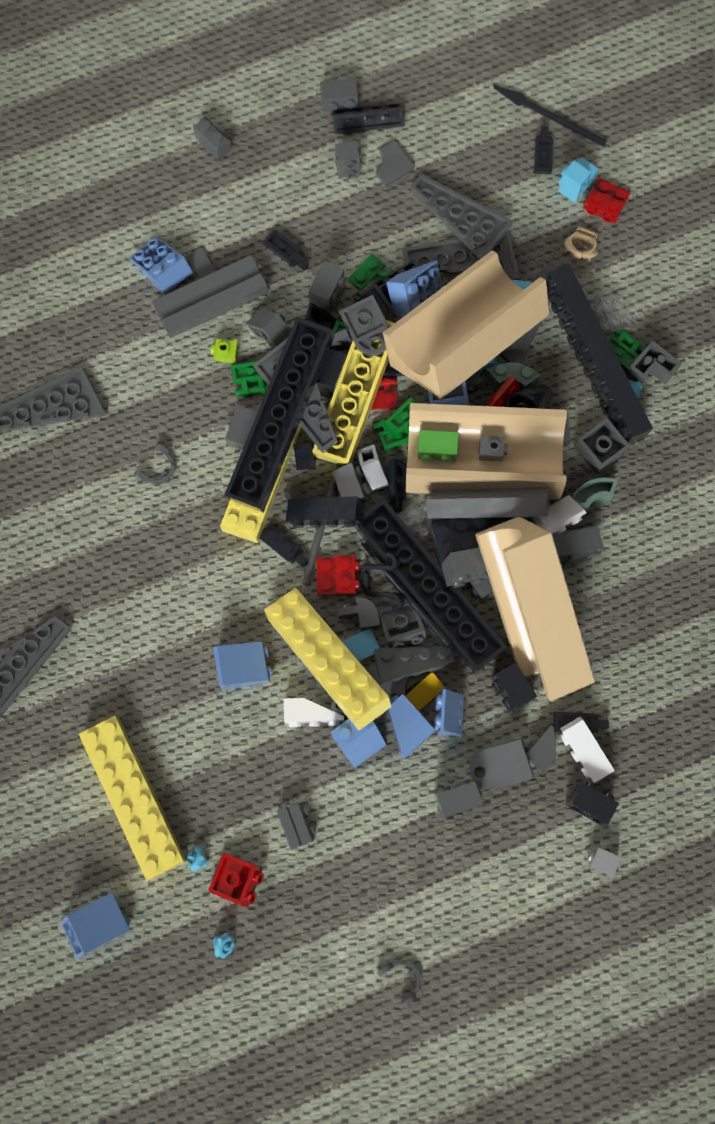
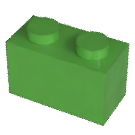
M420 430L418 459L428 462L441 460L445 463L457 461L459 432Z

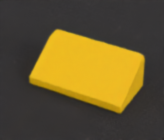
M431 672L405 697L420 711L445 687L436 675Z

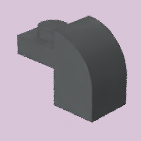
M357 597L355 606L352 603H348L338 608L339 619L358 616L361 631L369 628H380L377 608L366 598Z

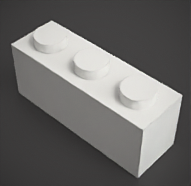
M581 716L560 728L563 733L560 735L566 746L570 744L573 751L570 753L576 763L580 761L584 766L581 771L587 780L591 778L593 783L615 771Z

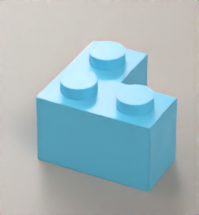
M582 157L578 162L573 161L570 166L566 165L561 172L563 176L558 182L560 185L558 192L576 203L596 178L599 169Z

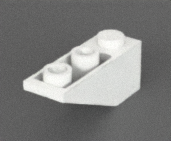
M305 698L284 699V723L289 724L290 728L301 727L302 723H309V727L321 726V723L328 722V726H339L340 722H344L343 715Z

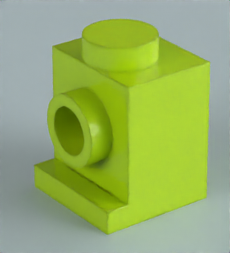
M216 339L215 344L211 345V355H213L214 360L237 363L238 340Z

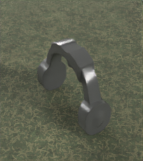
M158 443L155 448L169 460L171 469L169 473L163 472L166 477L157 480L149 478L137 470L134 475L145 483L165 484L175 473L176 467L169 455L170 451Z
M408 960L396 961L392 964L388 962L377 972L379 977L398 965L410 967L411 970L408 974L411 976L415 973L416 985L413 991L400 1003L405 1008L416 999L415 995L420 988L422 980L421 973Z

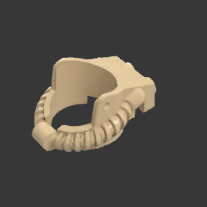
M578 226L576 232L564 242L565 253L570 252L573 254V257L578 259L586 258L590 262L591 258L595 257L598 253L596 242L598 233ZM573 245H584L589 251L581 252L576 250Z

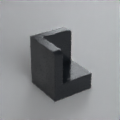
M312 442L293 444L296 469H315Z

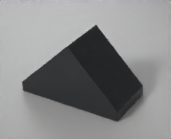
M312 302L309 304L305 320L332 330L337 320Z

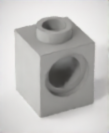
M595 847L594 850L591 849L587 857L589 867L613 877L621 860V857L599 847Z

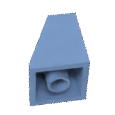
M262 642L213 647L218 682L223 690L268 683L269 677H272L271 666L266 664V658H269L268 647H264Z
M402 694L400 697L395 695L390 700L391 708L387 712L400 755L404 760L434 733L435 729Z
M348 719L331 731V736L354 768L386 746L373 721L359 731Z
M112 893L67 915L60 921L77 959L129 931V920L126 915H122L119 909L121 908L120 901Z

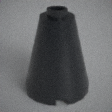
M544 384L516 391L507 398L506 407L545 409L552 398V391Z

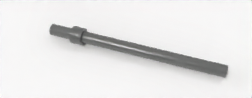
M331 476L328 489L325 490L323 497H335L337 484L334 476ZM321 525L320 528L316 529L302 580L303 585L309 586L325 525Z

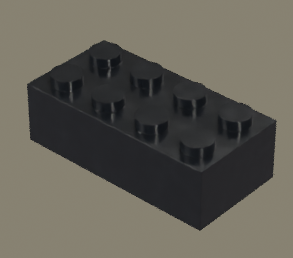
M454 518L430 524V533L439 566L452 552L479 548L475 534L509 521L510 518Z

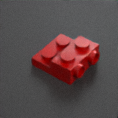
M598 178L583 209L590 215L602 217L605 222L616 223L631 192Z
M355 555L317 557V596L355 595V590H359V579H355V571H359V560H355Z
M223 852L208 892L240 906L249 907V904H253L256 899L254 891L257 884H261L264 878L263 868Z

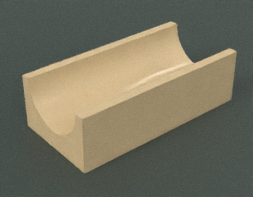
M490 251L383 332L390 366L438 398H444L549 315L546 280L540 277L525 289L518 287L504 272L497 253Z
M410 403L406 493L430 494L432 490L550 487V499L560 500L566 484V475H563V439L567 410ZM419 431L459 432L457 461L445 463L441 460L428 462L418 459ZM481 436L504 437V444H508L507 455H503L502 461L479 460Z
M516 517L475 534L515 662L524 676L540 673L547 699L550 701L594 683L595 681L551 532L521 517Z

